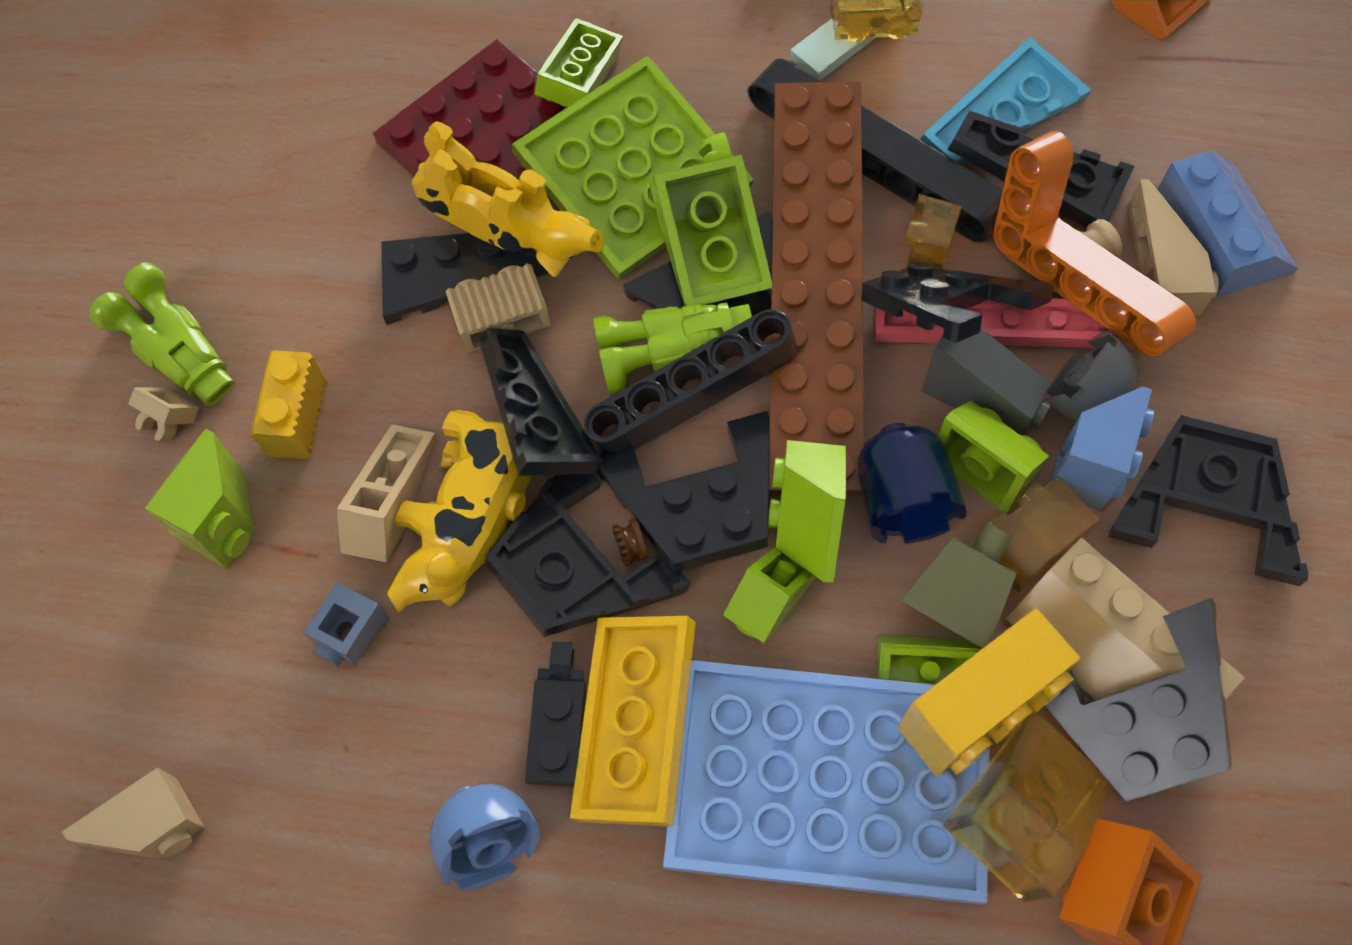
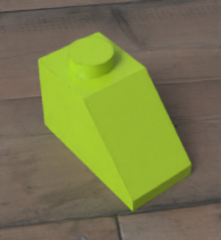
M775 546L747 569L723 616L735 623L738 630L743 634L757 638L765 643L784 624L816 579V576L776 549Z

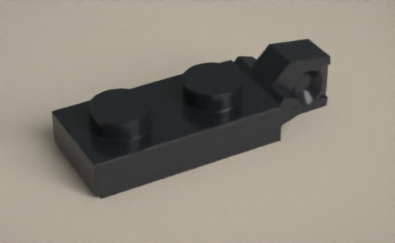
M552 641L550 669L538 668L537 680L534 682L525 782L527 784L572 787L575 784L584 720L586 685L583 670H573L575 650L572 649V642Z

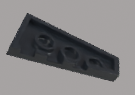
M969 111L947 150L1005 182L1012 152L1034 140V138L1025 136L1021 127ZM1083 149L1080 154L1073 152V162L1059 212L1085 227L1098 219L1109 222L1134 166L1122 161L1117 166L1100 161L1101 154Z

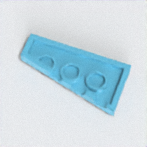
M1029 37L923 133L920 140L957 163L963 164L967 160L947 149L969 111L1021 127L1024 132L1084 101L1092 90L1034 39Z

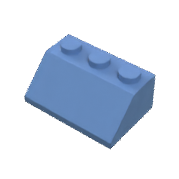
M1212 150L1171 162L1157 190L1208 252L1211 269L1217 273L1219 280L1218 292L1215 298L1296 272L1298 267L1234 164Z

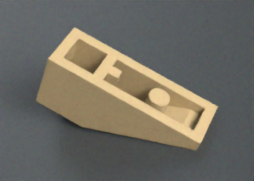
M1142 179L1139 181L1128 203L1139 272L1185 302L1195 316H1200L1211 299L1217 295L1219 286L1218 275L1211 269L1208 252L1149 179Z
M391 424L337 507L341 553L387 563L406 528L396 526L394 522L395 516L403 501L415 502L435 443V433Z

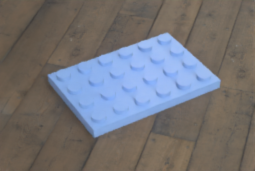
M692 660L673 827H667L663 869L984 905L987 903L990 747L981 754L982 756L959 775H956L950 768L937 778L897 729L912 702L935 685Z

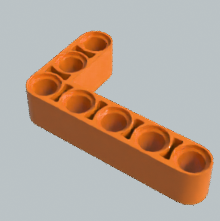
M1049 131L1012 152L994 227L993 237L999 251L1039 281L1053 284V290L1147 356L1157 357L1192 335L1196 329V319L1193 311L1185 302L1058 218L1073 162L1074 153L1068 138L1060 132Z

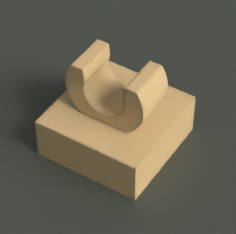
M165 387L134 388L128 405L141 412L135 422L136 429L139 431L152 430L155 421L157 422L158 430L154 437L157 441H170L176 434L177 424H193L200 408Z

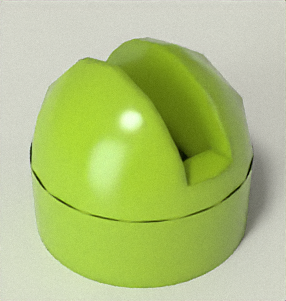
M725 132L711 135L704 139L699 149V154L703 157L702 163L732 157Z

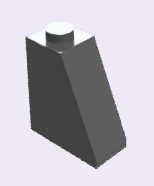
M982 328L980 333L958 343L943 338L942 335L935 348L921 392L954 408H958L972 400L980 407L989 408L996 412L1004 424L1020 435L1025 434L1029 425L1039 428L1051 405L1048 401L1043 400L1051 383Z

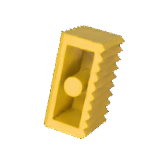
M273 350L269 354L250 436L254 437L253 440H256V443L262 448V451L265 452L266 456L304 460L312 456L309 450L314 448L311 444L315 440L312 434L317 432L314 426L319 423L316 418L321 415L318 409L322 407L320 401L324 399L322 393L326 391L324 385L328 382L310 353Z

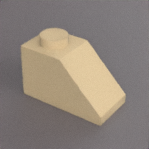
M155 768L63 830L62 833L67 841L88 848L160 859L161 857L168 858L183 851L192 843L191 837L205 827L177 778L159 768Z

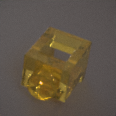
M919 194L913 218L910 221L904 241L905 245L912 246L908 263L927 262L933 264L934 268L943 269L962 206Z

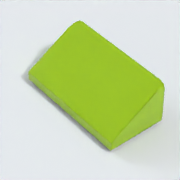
M878 635L877 679L936 685L982 650V648L967 639Z

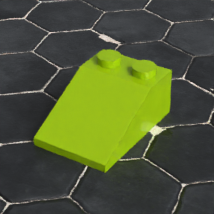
M742 154L653 176L649 184L661 232L684 306L698 303L706 305L772 288V280Z

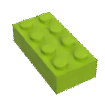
M575 18L538 72L535 95L569 107L600 87L619 57L623 36Z

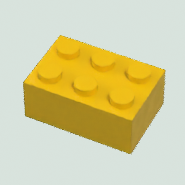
M1035 608L912 702L897 729L937 778L950 768L956 775H959L982 756L981 754L992 745L988 739L989 737L998 744L1021 725V722L1034 711L1037 713L1060 694V691L1074 680L1068 671L1081 657L1041 612Z

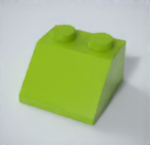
M970 400L946 416L930 459L997 509L1007 514L1038 477L1050 456L1042 451L1040 445L1034 439L1026 435H1020L1004 424L996 412L989 408H982Z
M205 428L146 505L145 509L180 543L227 569L232 560L239 557L246 550L250 536L254 531L245 471L214 432Z
M787 440L785 459L775 458L772 487L782 489L780 500L771 499L768 528L777 529L776 549L821 581L834 583L846 500V446Z

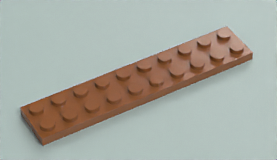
M861 81L775 83L772 310L783 312L789 318L797 349L793 359L786 365L771 372L769 496H781L782 488L772 487L775 458L785 459L787 440L846 446V496H864L863 301H861L863 283ZM772 334L771 344L778 342L783 335Z

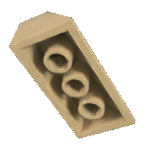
M1082 537L1044 575L1004 620L1005 624L1012 627L1037 608L1081 657L1071 670L1080 691L1091 701L1186 668L1163 618L1169 612ZM1221 657L1220 668L1223 697L1226 700L1245 677Z

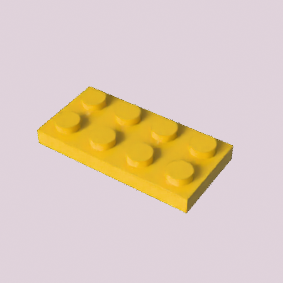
M689 616L598 618L570 819L583 823L673 827L696 622Z

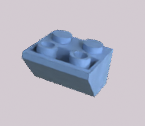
M1140 387L1082 412L1058 452L1046 493L1098 511H1102L1112 497L1119 499L1127 479L1133 480L1142 461L1143 452L1136 450L1139 437L1145 438L1154 417V410L1147 408L1152 389Z

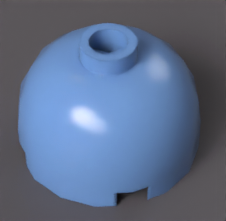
M480 784L466 786L457 790L444 803L434 816L430 829L429 843L436 868L443 883L449 886V880L457 881L460 889L471 890L488 886L513 873L516 868L514 864L509 862L519 857L523 851H525L529 859L535 852L541 836L538 823L521 797L502 785Z

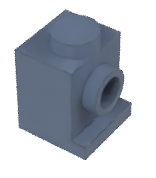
M337 582L305 629L304 634L316 644L312 652L319 658L335 667H339L343 660L356 666L381 625L385 627L390 618L378 603ZM352 627L346 638L341 640L343 631Z

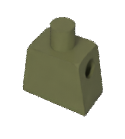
M987 521L973 546L957 537H953L906 592L901 601L983 649L992 641L1017 574L1015 570L999 562L1014 536Z

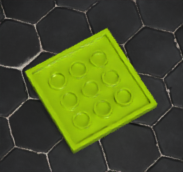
M647 55L512 144V151L527 170L531 169L546 179V184L544 185L546 193L561 211H568L588 219L590 226L603 234V249L595 253L614 276L620 280L666 248L649 182L656 174L703 164V157L699 154L700 146L704 139L715 135V133ZM746 170L749 187L751 188L754 179Z

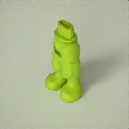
M152 263L139 264L132 268L124 279V287L127 293L154 317L155 321L153 324H147L135 307L119 293L108 292L93 301L89 308V317L98 328L129 334L132 337L130 341L131 350L146 365L160 371L173 383L184 389L190 397H199L206 406H212L234 387V380L226 373L227 365L220 360L217 352L203 336L202 329L197 320L194 319L184 306L170 305L165 296L166 280L163 272Z
M727 302L720 303L718 306L701 305L698 303L679 309L678 307L658 308L644 311L642 320L618 321L605 315L593 318L596 338L600 348L601 363L610 396L627 388L628 376L634 370L652 364L654 371H657L751 318L749 304L732 308L728 307ZM642 339L648 340V344L623 348L621 347L622 345L632 341Z

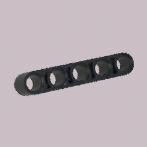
M778 310L762 311L600 402L590 409L585 417L584 429L586 434L603 455L632 447L635 450L779 369L793 359L797 349L789 318ZM769 335H783L778 342L772 344L764 343L765 338ZM733 356L742 357L741 361L735 366H723L728 358ZM689 380H701L695 389L689 391L682 390ZM660 402L654 412L642 414L647 404ZM619 424L617 431L613 435L602 437V433L608 426Z

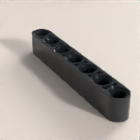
M777 58L748 87L747 92L752 104L762 113L774 119L775 83L822 81L789 61ZM861 105L862 174L965 238L977 243L986 242L994 232L1003 190Z

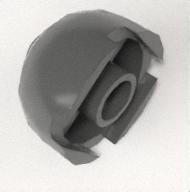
M1103 331L1088 341L1095 347L1090 352L1081 355L1077 351L1059 371L1047 390L1053 397L1045 398V401L1051 404L1050 407L1072 422H1077L1082 412L1131 392L1138 385L1139 367L1134 354L1110 331Z

